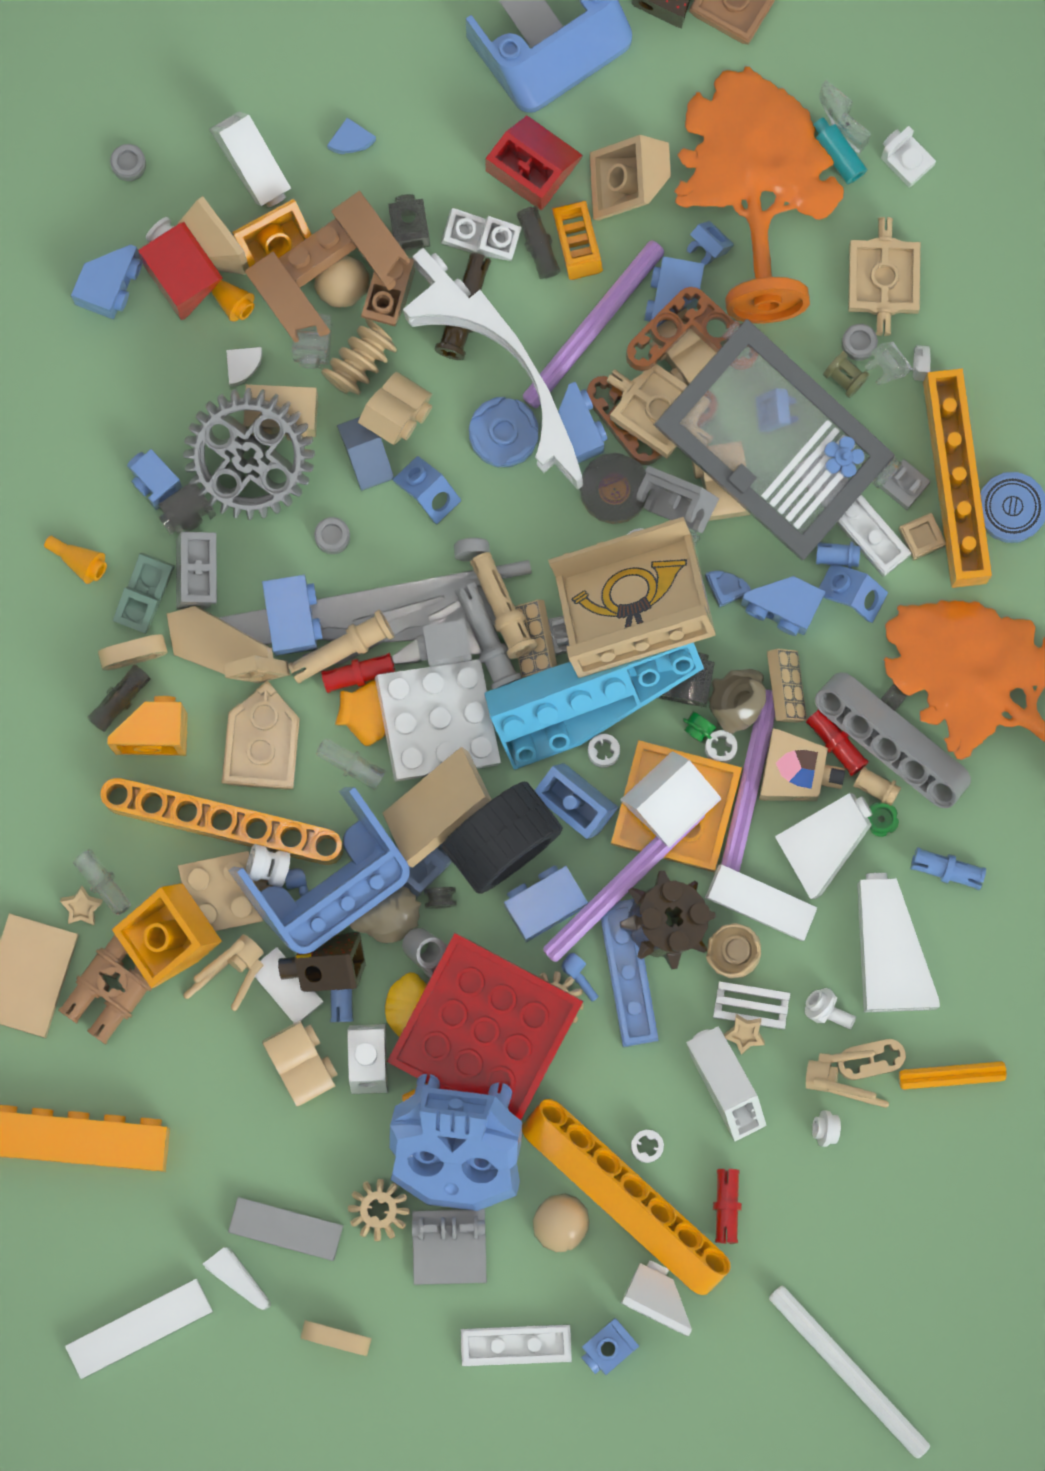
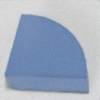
M346 118L327 147L332 152L338 154L363 151L376 141V136L349 118Z
M724 571L705 573L707 582L719 607L743 598L745 593L751 590L743 579Z

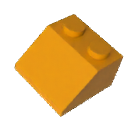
M155 696L154 702H144L108 736L107 744L115 755L186 756L188 713L181 702H176V697Z
M183 883L160 887L112 929L151 988H155L196 964L222 942Z

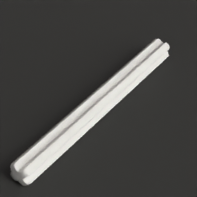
M784 1286L778 1287L769 1296V1300L903 1446L915 1458L922 1457L930 1448V1444L794 1296Z

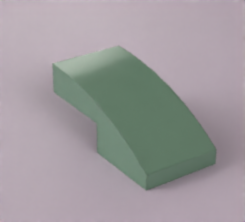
M140 553L129 584L123 590L112 621L146 634L160 605L175 565Z

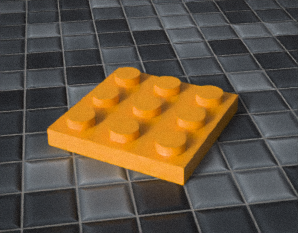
M638 740L624 796L673 751L690 760L721 797V800L705 814V817L663 857L666 860L715 872L742 767ZM621 803L611 845L641 852L656 835Z

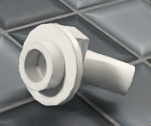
M831 989L816 990L806 1000L805 1014L816 1023H825L828 1019L851 1029L856 1019V1016L834 1007L837 997Z

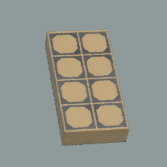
M535 600L515 606L516 610H520L524 614L525 627L531 639H535L538 644L530 653L518 657L522 677H528L557 666L544 600Z
M785 649L767 651L776 721L793 723L806 721L807 716L798 651Z

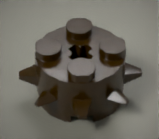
M658 871L654 887L646 891L634 887L628 890L634 902L629 911L628 918L620 922V928L632 931V940L639 947L637 955L639 959L642 960L648 955L664 957L672 970L678 969L683 952L690 949L702 953L707 951V947L702 939L708 928V921L716 918L715 912L709 910L704 899L697 892L698 882L694 880L687 885L676 880L670 881L665 871ZM666 914H668L672 919L671 921L673 924L670 926L666 924V921L668 919Z

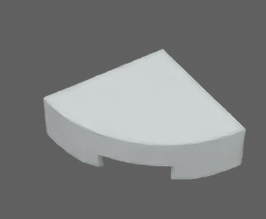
M916 345L914 348V380L924 381L927 372H930L931 357L929 346Z
M261 347L226 350L230 387L245 383L255 373L262 360Z

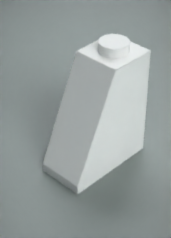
M237 112L209 129L256 204L260 206L266 204L269 208L286 198L284 192L291 189L249 114Z
M849 793L775 836L810 899H816L824 893L872 824L868 817L872 815V812L862 796L856 798L854 794Z
M719 1026L712 1030H703L697 1033L692 1040L686 1042L691 1058L734 1142L767 1126L758 1096Z

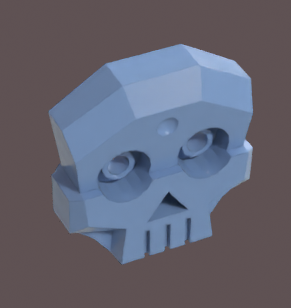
M427 1074L419 1076L415 1094L395 1106L391 1119L389 1148L396 1156L391 1181L427 1205L479 1211L517 1196L520 1183L517 1160L521 1147L522 1121L508 1110L512 1089L503 1083L501 1093H497L499 1083H495L490 1086L489 1095L439 1089L440 1081L434 1075L430 1074L427 1085H425Z

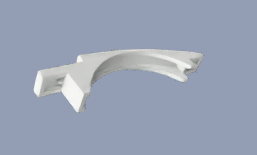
M424 248L419 250L412 256L414 266L431 286L403 309L406 321L412 327L450 325L469 329L492 339L511 353L522 365L533 382L542 408L541 438L535 456L538 460V468L545 473L555 464L577 490L583 486L582 474L567 431L549 389L518 337L481 290L468 298L471 295L468 288L460 279L457 278L453 281L445 271L448 268L436 253L430 256Z

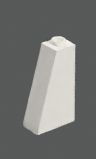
M887 873L866 874V880H860L857 884L864 1012L938 1009L940 1007L939 997L897 878L888 879Z

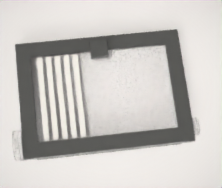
M748 319L744 320L742 324L735 320L722 334V337L727 341L653 426L802 561L812 552L870 483L877 489L881 488L897 472L902 462ZM846 436L851 437L855 442L852 450L861 449L864 453V461L860 464H854L856 474L849 478L843 477L840 470L835 474H831L825 467V463L832 459L826 456L824 452L825 446L829 442H835L839 445L840 439Z

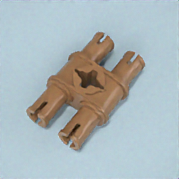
M116 935L113 936L105 949L101 947L99 950H96L97 955L81 977L77 976V987L63 1006L58 1009V1011L77 1024L95 997L98 999L100 996L106 1000L104 1004L107 1006L87 1032L105 1045L124 1018L127 1020L133 1016L131 1014L145 993L152 990L137 966L133 970L130 968L128 971L122 967L124 963L121 961L127 955V952ZM103 975L114 979L121 975L118 981L122 984L125 992L114 988L107 992L110 986L106 983Z

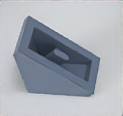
M360 417L337 425L360 489L363 491L393 480L394 475L381 437L359 424Z

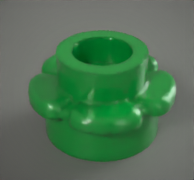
M695 711L691 713L688 719L683 718V722L687 724L684 731L700 743L704 738L712 739L710 735L714 732L716 726Z
M875 802L869 806L872 815L868 817L872 824L869 829L873 835L884 837L887 833H893L897 829L899 824L898 812L893 805ZM883 816L885 821L879 822L878 817Z

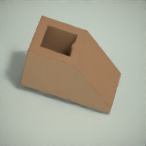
M409 258L411 261L409 265L398 259L388 274L396 281V285L390 291H388L376 273H373L361 314L362 318L396 326L406 305L415 274L412 258Z

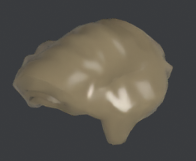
M754 669L732 670L723 679H713L711 682L713 692L711 697L708 698L710 702L709 708L717 720V724L725 732L733 734L739 730H746L760 715L766 703V691L762 684L764 675L760 671Z
M402 886L349 926L357 932L367 933L381 943L401 941L409 931L419 926V908L422 903L416 901V896L407 887Z

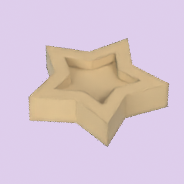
M83 886L80 887L74 896L62 897L60 900L62 905L69 911L68 924L82 920L92 925L95 923L94 911L103 901L102 899L89 896Z
M736 1014L734 1027L724 1033V1037L727 1040L737 1044L741 1055L750 1046L765 1045V1041L759 1033L761 1018L746 1020Z

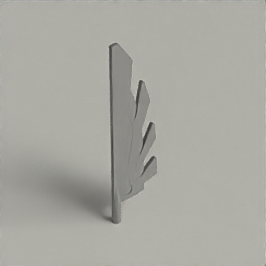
M529 560L496 566L502 579L532 574ZM474 570L317 599V604L311 605L313 619H320L323 639L320 640L329 641L345 635L349 625L354 624L357 626L374 617L375 611L380 609L387 619L395 638L391 640L385 638L370 646L368 650L383 642L414 640L392 656L394 664L417 663L421 660L417 636L424 635L422 626L465 619L471 655L482 652L458 596L455 594V590L464 587L468 599L471 600L472 597L467 588V585L476 582L493 626L496 620ZM266 609L219 617V619L263 644H272ZM355 652L335 664H344L361 654Z

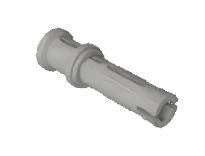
M476 582L467 585L472 597L471 600L468 599L464 587L455 590V594L459 598L482 650L479 654V660L481 663H485L493 680L492 690L522 679L521 674L516 673L507 656L508 647L505 643L501 644Z

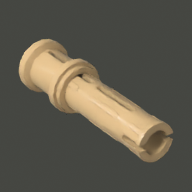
M485 552L477 555L470 561V564L496 618L494 627L496 632H501L508 647L506 652L508 658L515 659L530 653L538 644L535 639H531L525 627L524 614L520 610H516L491 553Z
M379 609L375 611L374 617L357 626L354 624L349 625L345 635L294 662H290L288 667L291 673L303 667L306 668L294 676L296 682L300 684L307 678L345 659L355 652L365 654L370 646L385 638L391 640L395 636L387 619Z

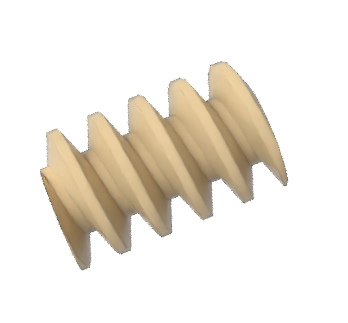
M366 319L369 328L365 326L358 327L357 333L360 339L351 336L347 340L351 349L342 347L338 351L342 360L337 358L330 360V365L334 371L325 368L321 371L323 376L344 394L352 392L360 395L361 391L356 383L358 381L365 384L370 383L365 372L367 370L376 374L379 372L374 363L375 360L387 363L388 359L383 351L385 349L394 353L397 351L392 338L372 320Z

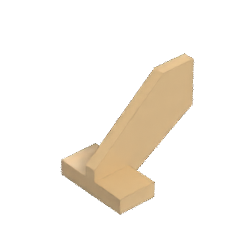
M192 606L167 613L175 656L225 674V678L254 683H263L290 675L288 661L274 659L272 648L204 609Z

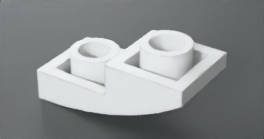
M452 208L448 215L441 244L491 258L511 261L521 227L491 216L484 219Z

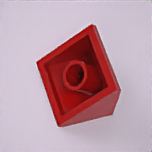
M185 222L177 224L138 250L143 266L180 320L186 319L223 279Z

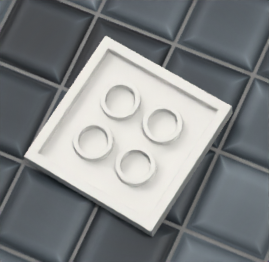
M479 659L379 674L375 677L395 782L426 777L460 747L469 751L477 769L497 766L501 763L494 725L490 718L484 694L487 692L482 663Z

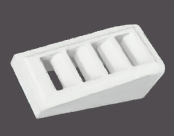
M223 1247L202 1264L205 1266V1269L257 1308L266 1310L271 1306L270 1300L230 1248Z

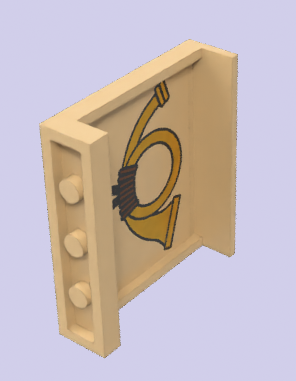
M684 517L669 520L640 531H634L628 535L600 542L596 545L565 553L562 556L548 560L556 577L570 645L566 647L568 658L578 678L716 636L693 537Z

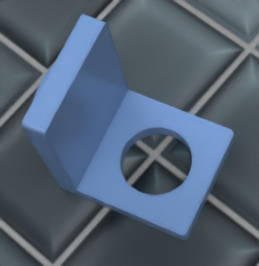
M419 456L413 459L393 478L396 485L417 500L436 524L461 502L460 497L444 476ZM446 492L447 501L445 505L440 509H433L432 501L438 493Z
M830 565L819 586V589L826 591L823 598L852 607L866 621L873 623L888 594L868 574L840 565ZM873 590L875 594L874 602L869 609H866L864 605L865 597L868 592Z

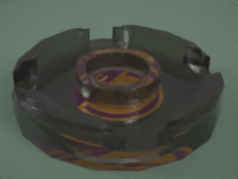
M610 453L601 455L591 461L582 474L583 486L579 488L581 501L588 513L599 521L611 524L628 522L639 515L644 508L646 499L644 502L638 501L637 492L646 472L638 461L624 456V454Z

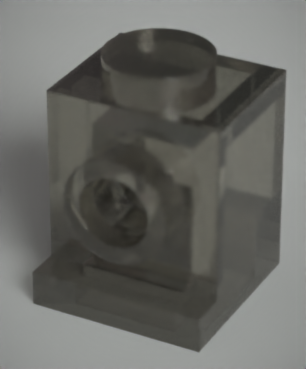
M413 194L396 197L395 203H391L388 206L393 237L404 251L430 247L423 199H416ZM415 216V219L409 223L402 220V217Z
M188 483L158 504L163 513L158 519L170 535L175 531L179 534L183 530L185 532L194 530L203 522L201 517L206 514L210 520L216 516L214 508L204 494L198 496L201 490L196 484L191 485Z

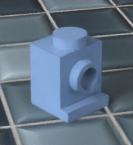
M152 449L146 454L143 452L138 453L127 464V467L135 477L131 482L143 496L146 497L149 493L151 494L148 499L155 510L159 509L182 488L179 478Z
M614 1318L582 1346L586 1353L581 1358L595 1374L602 1370L607 1375L635 1351L639 1345L619 1321ZM611 1342L614 1344L615 1352L613 1355L604 1356L602 1354L601 1346L603 1343Z

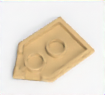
M268 681L228 713L222 784L283 790L293 789L300 718Z

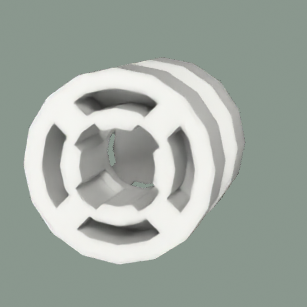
M254 844L248 857L246 873L253 881L263 879L267 880L269 885L281 888L288 873L290 853L280 850L273 853L268 851L265 846Z

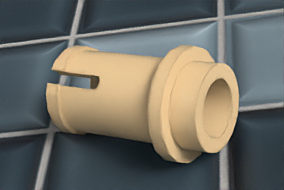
M863 767L853 787L859 788L879 799L881 803H886L892 806L901 790V787L896 785L897 781L893 780L890 782L866 767Z

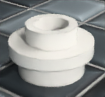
M827 1110L821 1111L819 1117H815L813 1120V1138L817 1139L821 1147H827L829 1144H836L838 1142L841 1131L839 1116L832 1115Z

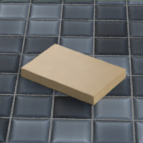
M460 747L383 812V816L400 853L408 865L413 868L441 845L466 819L492 799L469 751Z
M9 913L0 940V1025L43 1038L47 1037L77 944L78 934Z

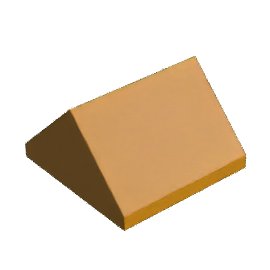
M294 199L232 232L234 238L245 251L249 268L271 252H274L280 258L312 235Z

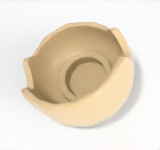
M346 255L315 277L314 288L320 299L330 306L336 308L350 307L368 293L369 273L362 262Z
M738 923L721 926L708 940L707 962L720 975L731 979L745 977L754 971L760 961V939L747 926Z
M566 1193L550 1196L545 1199L538 1207L533 1218L534 1236L543 1247L554 1252H566L577 1247L588 1232L590 1224L588 1210L578 1198Z

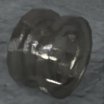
M893 684L881 700L896 711L908 695L903 694Z
M437 887L425 889L424 895L428 897L425 909L456 907L457 901L452 898L453 894L456 893V888Z

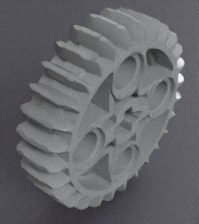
M251 388L246 389L244 398H240L237 390L234 389L231 392V401H227L226 397L220 394L217 397L219 406L217 407L209 401L205 405L209 415L199 411L196 414V419L201 425L191 423L188 428L196 436H187L184 440L185 444L193 447V449H188L183 453L184 458L193 459V462L186 465L185 471H196V475L192 477L190 484L194 485L201 482L203 486L199 490L198 496L201 497L209 492L211 497L208 506L211 507L217 501H220L222 503L220 508L221 514L229 506L234 508V518L239 516L241 510H246L247 518L251 520L254 511L259 510L261 517L264 519L267 516L268 507H271L274 513L278 514L281 510L279 502L282 501L289 507L292 504V498L289 493L300 497L302 489L297 483L307 485L310 480L309 477L302 473L311 472L314 468L313 464L305 461V459H311L315 456L314 450L305 449V446L313 442V437L302 436L309 426L307 423L296 424L301 415L299 411L291 416L287 413L291 404L289 401L283 404L282 407L276 405L278 394H275L270 402L265 400L264 389L260 391L257 398H252ZM242 410L261 412L248 429L229 414ZM266 419L275 420L279 424L280 431L276 434L266 433L262 428V421ZM217 424L226 426L229 429L230 437L225 440L216 438L213 435L212 427ZM285 433H288L293 445V465L274 450L283 439ZM205 444L224 458L213 475L210 474L206 465ZM250 448L256 451L254 457H250L248 460L244 459V452ZM274 468L280 469L286 474L287 479L283 483H275L269 478L268 471ZM222 474L232 475L236 479L237 486L231 489L223 487L220 484L219 476ZM250 479L269 493L260 497L238 496Z

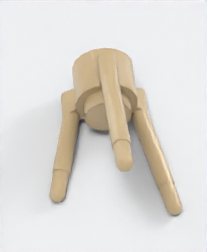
M242 934L227 951L194 977L193 980L196 983L184 993L183 997L189 999L230 964L241 973L245 969L249 970L231 1005V1009L236 1011L255 975L264 966L259 961V958L264 954L263 950L251 938Z
M874 1050L833 1055L820 1053L818 1061L809 1060L806 1073V1089L830 1092L884 1108L889 1106L888 1101L876 1098L874 1092L837 1083L838 1067H832L834 1062L875 1056Z

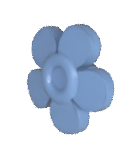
M851 437L841 438L839 445L835 442H829L825 446L824 452L826 456L832 458L825 463L829 473L835 474L840 470L843 477H852L856 474L854 464H860L864 461V453L861 449L852 450L855 442Z

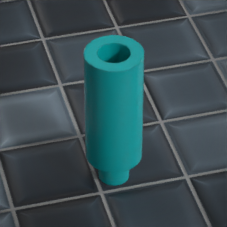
M824 117L813 124L819 134L815 139L819 141L821 146L832 157L834 167L847 185L855 182L867 172L868 169L836 124L830 126Z

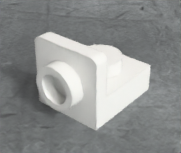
M910 126L902 132L897 129L883 142L885 148L881 159L909 188L935 166L936 163L935 159L912 137L914 130Z

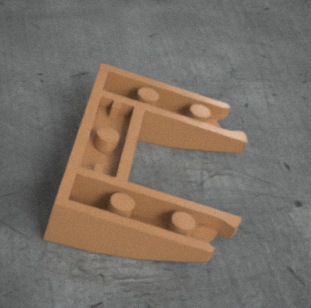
M360 190L331 210L335 217L334 220L283 256L278 258L274 252H271L244 271L295 343L299 342L297 330L316 326L320 337L331 332L300 288L357 248L388 291L396 285L395 279L388 274L398 259L407 265L411 262Z

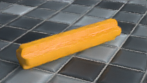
M1002 1061L904 1069L899 1072V1083L901 1089L905 1090L1000 1082L1006 1080L1007 1071L1005 1063Z

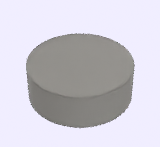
M132 144L121 145L111 155V168L119 179L134 181L143 175L146 169V160L143 152L137 146Z
M854 324L843 335L842 349L848 354L850 359L856 361L866 360L876 350L878 343L877 335L868 325Z
M335 517L323 519L315 528V541L321 551L327 554H338L347 548L350 542V532L346 523L341 519Z
M482 538L461 539L454 544L455 559L460 561H471L477 555L490 552L489 542Z

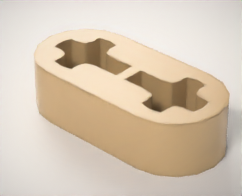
M162 634L142 637L98 651L102 670H114L159 658L168 653Z
M893 1039L853 1046L845 1049L842 1053L874 1050L875 1055H880L884 1052V1046H889L891 1051L898 1052V1057L893 1060V1066H888L886 1060L874 1062V1057H868L869 1064L858 1067L857 1074H853L851 1068L845 1069L844 1062L846 1061L837 1062L838 1071L848 1080H859L898 1070L904 1064L906 1059L905 1049L903 1045Z
M307 1320L304 1321L300 1336L304 1340L363 1356L368 1355L372 1338Z

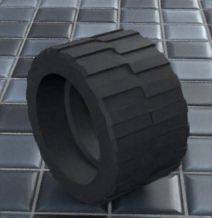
M524 781L505 790L466 819L445 839L442 849L474 891L478 894H483L509 878L534 859L561 834L563 827L531 785Z

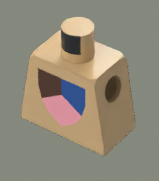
M773 728L768 745L759 800L817 801L821 786L842 789L845 768L825 765L828 750L825 746Z

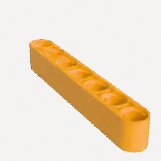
M122 778L108 780L101 789L100 796L102 802L111 812L118 815L248 847H253L254 844L265 846L268 851L273 853L280 850L290 853V857L322 865L335 864L343 855V844L340 836L330 829ZM116 788H124L128 792L126 800L119 805L110 803L109 797L111 792ZM152 796L160 797L162 799L161 809L155 813L145 812V801ZM193 805L197 808V815L192 821L183 822L179 819V811L183 806ZM227 813L232 817L230 827L225 830H217L213 827V820L218 814ZM262 822L266 824L267 831L262 838L253 839L248 836V828L252 823ZM296 830L301 833L302 839L297 846L287 847L282 843V838L287 831ZM332 839L337 843L336 850L332 855L323 856L317 852V846L321 840Z
M552 1099L541 1101L523 1122L522 1133L524 1137L693 1292L707 1295L729 1273L731 1265L728 1257L557 1101Z

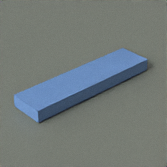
M634 899L618 901L600 919L623 1047L659 1041L644 958L641 960L637 957L639 947L632 940V931L620 928V922L629 916Z

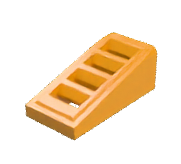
M586 201L552 208L569 279L574 280L601 273L603 271L601 257ZM583 217V221L563 225L565 220ZM586 230V233L566 237L567 234ZM589 244V247H585V248H581V249H577V250H572V251H570V249H569V248H573V247H577V246H582V245Z

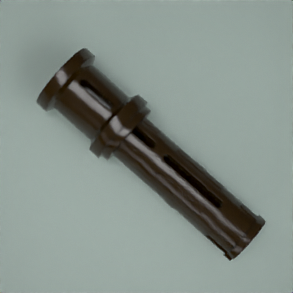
M471 253L469 255L468 264L462 282L471 293L468 298L482 289L486 273L491 264L490 258H485L484 255L478 253ZM446 325L441 342L436 344L435 351L449 359L464 360L466 355L464 347L468 334L473 331Z

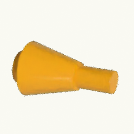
M223 280L212 290L213 296L230 321L244 320L252 313L254 309V294Z
M52 535L44 543V548L60 556L86 584L98 581L106 571L107 563L105 562V554L75 545H67Z

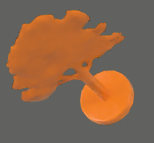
M750 66L745 67L742 72L725 70L715 79L714 86L716 92L712 101L703 98L700 92H696V95L687 104L685 128L690 133L704 136L702 143L697 145L694 151L683 148L677 154L686 168H696V170L686 183L680 180L678 187L674 191L677 194L675 202L678 206L685 208L691 206L725 207L733 205L734 210L740 216L746 218L751 230L756 279L740 283L728 292L725 297L726 310L730 317L742 322L746 319L751 323L761 324L780 322L805 312L810 305L808 287L799 280L787 277H772L768 229L771 219L776 214L792 209H797L800 213L812 216L818 220L824 219L833 212L838 203L843 199L844 189L834 176H830L824 181L819 178L821 172L832 166L834 162L826 149L814 138L816 129L813 126L814 123L811 121L808 109L803 108L800 102L793 96L788 95L784 88H777L772 82L763 79ZM764 191L773 192L776 195L774 203L767 210L762 211L761 193ZM742 200L747 201V209H744V207L742 206Z
M940 600L937 604L925 603L919 606L899 605L897 607L899 614L889 620L885 627L888 641L896 645L901 657L894 659L886 657L883 659L885 661L886 674L905 695L911 696L925 689L928 693L927 702L929 707L919 712L920 721L939 725L944 719L946 720L949 737L944 738L948 752H954L956 758L960 760L971 756L972 750L983 743L989 735H992L999 724L1004 727L1022 726L1045 742V721L1039 714L1036 705L1045 687V637L1043 638L1042 647L1038 648L1034 644V622L1025 619L1013 620L1007 616L1001 619L996 610L986 608L976 601L969 603L956 600L950 602ZM1015 688L1023 689L1027 704L1025 709L1012 701L1010 691ZM1006 711L1012 718H1005L1002 713Z

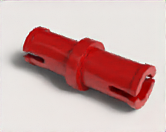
M389 652L385 655L363 661L357 658L351 660L349 665L327 671L324 670L321 671L326 692L331 693V691L356 684L358 687L365 686L367 681L374 680L379 674L395 672V666Z
M819 710L806 720V723L810 725L826 744L825 747L828 748V754L832 752L846 768L850 776L855 775L868 764L869 761L864 758L848 739L850 736Z
M717 1169V1202H713V1210L716 1211L715 1243L726 1244L727 1230V1242L729 1244H738V1211H742V1203L738 1202L740 1170L728 1169V1171H725V1169Z

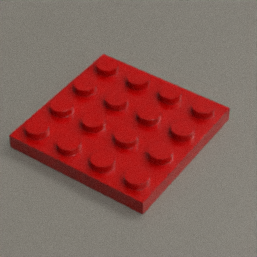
M454 933L387 1062L417 1079L419 1076L427 1074L425 1082L427 1084L430 1074L434 1075L440 1081L439 1089L489 1095V1088L492 1084L499 1083L497 1093H501L502 1084L504 1083L512 1089L508 1110L521 1120L584 1001L458 933Z

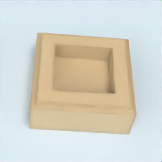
M932 512L906 523L898 529L906 547L911 552L913 560L946 546V542Z

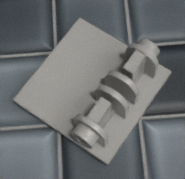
M485 1209L479 1211H412L414 1285L487 1283Z

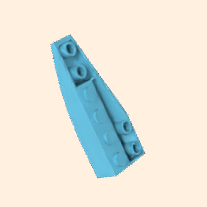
M693 642L582 678H578L571 662L487 691L484 694L490 718L515 770L582 745L703 670L704 667Z

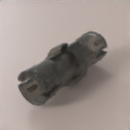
M531 206L522 209L516 215L526 239L524 244L526 251L532 255L539 279H548L556 276L561 270L552 251L551 243L553 240L551 235L546 233L538 207L534 206L532 208Z
M134 664L114 688L110 687L106 691L108 695L88 715L87 719L100 731L105 732L124 709L128 710L132 706L130 702L151 678Z

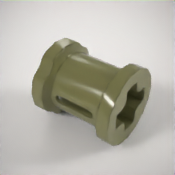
M843 351L833 360L823 375L826 378L831 377L846 390L845 395L850 398L861 388L870 374L867 371L862 372L847 359L848 354ZM840 370H844V371H845L850 377H852L853 379H852V380L849 379V378H848L844 373H842Z

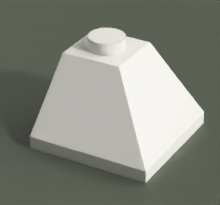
M649 1260L647 1266L639 1263L620 1303L685 1336H689L692 1328L674 1280L666 1276L669 1269Z

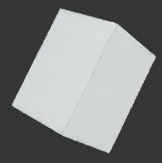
M672 751L620 800L670 848L721 800V797L690 760Z

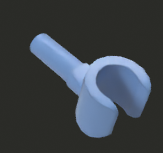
M299 868L289 869L285 879L287 889L299 888L300 896H304L309 891L304 871Z
M570 953L562 963V970L580 985L591 1002H593L599 996L586 978L580 974L586 963L576 954Z

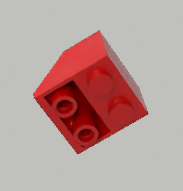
M526 115L504 133L485 158L487 173L542 211L582 159L583 155Z

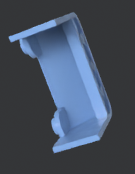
M579 0L586 12L531 49L522 37L512 33L501 35L491 42L472 15L466 18V38L516 107L521 111L532 113L542 109L630 48L632 29L619 0Z
M344 787L339 790V793L359 820L350 826L343 836L344 849L352 861L297 901H294L291 895L282 887L269 886L259 891L244 868L234 866L228 870L262 919L287 947L296 953L307 954L313 952L401 888L409 878L410 870L407 861L355 787Z

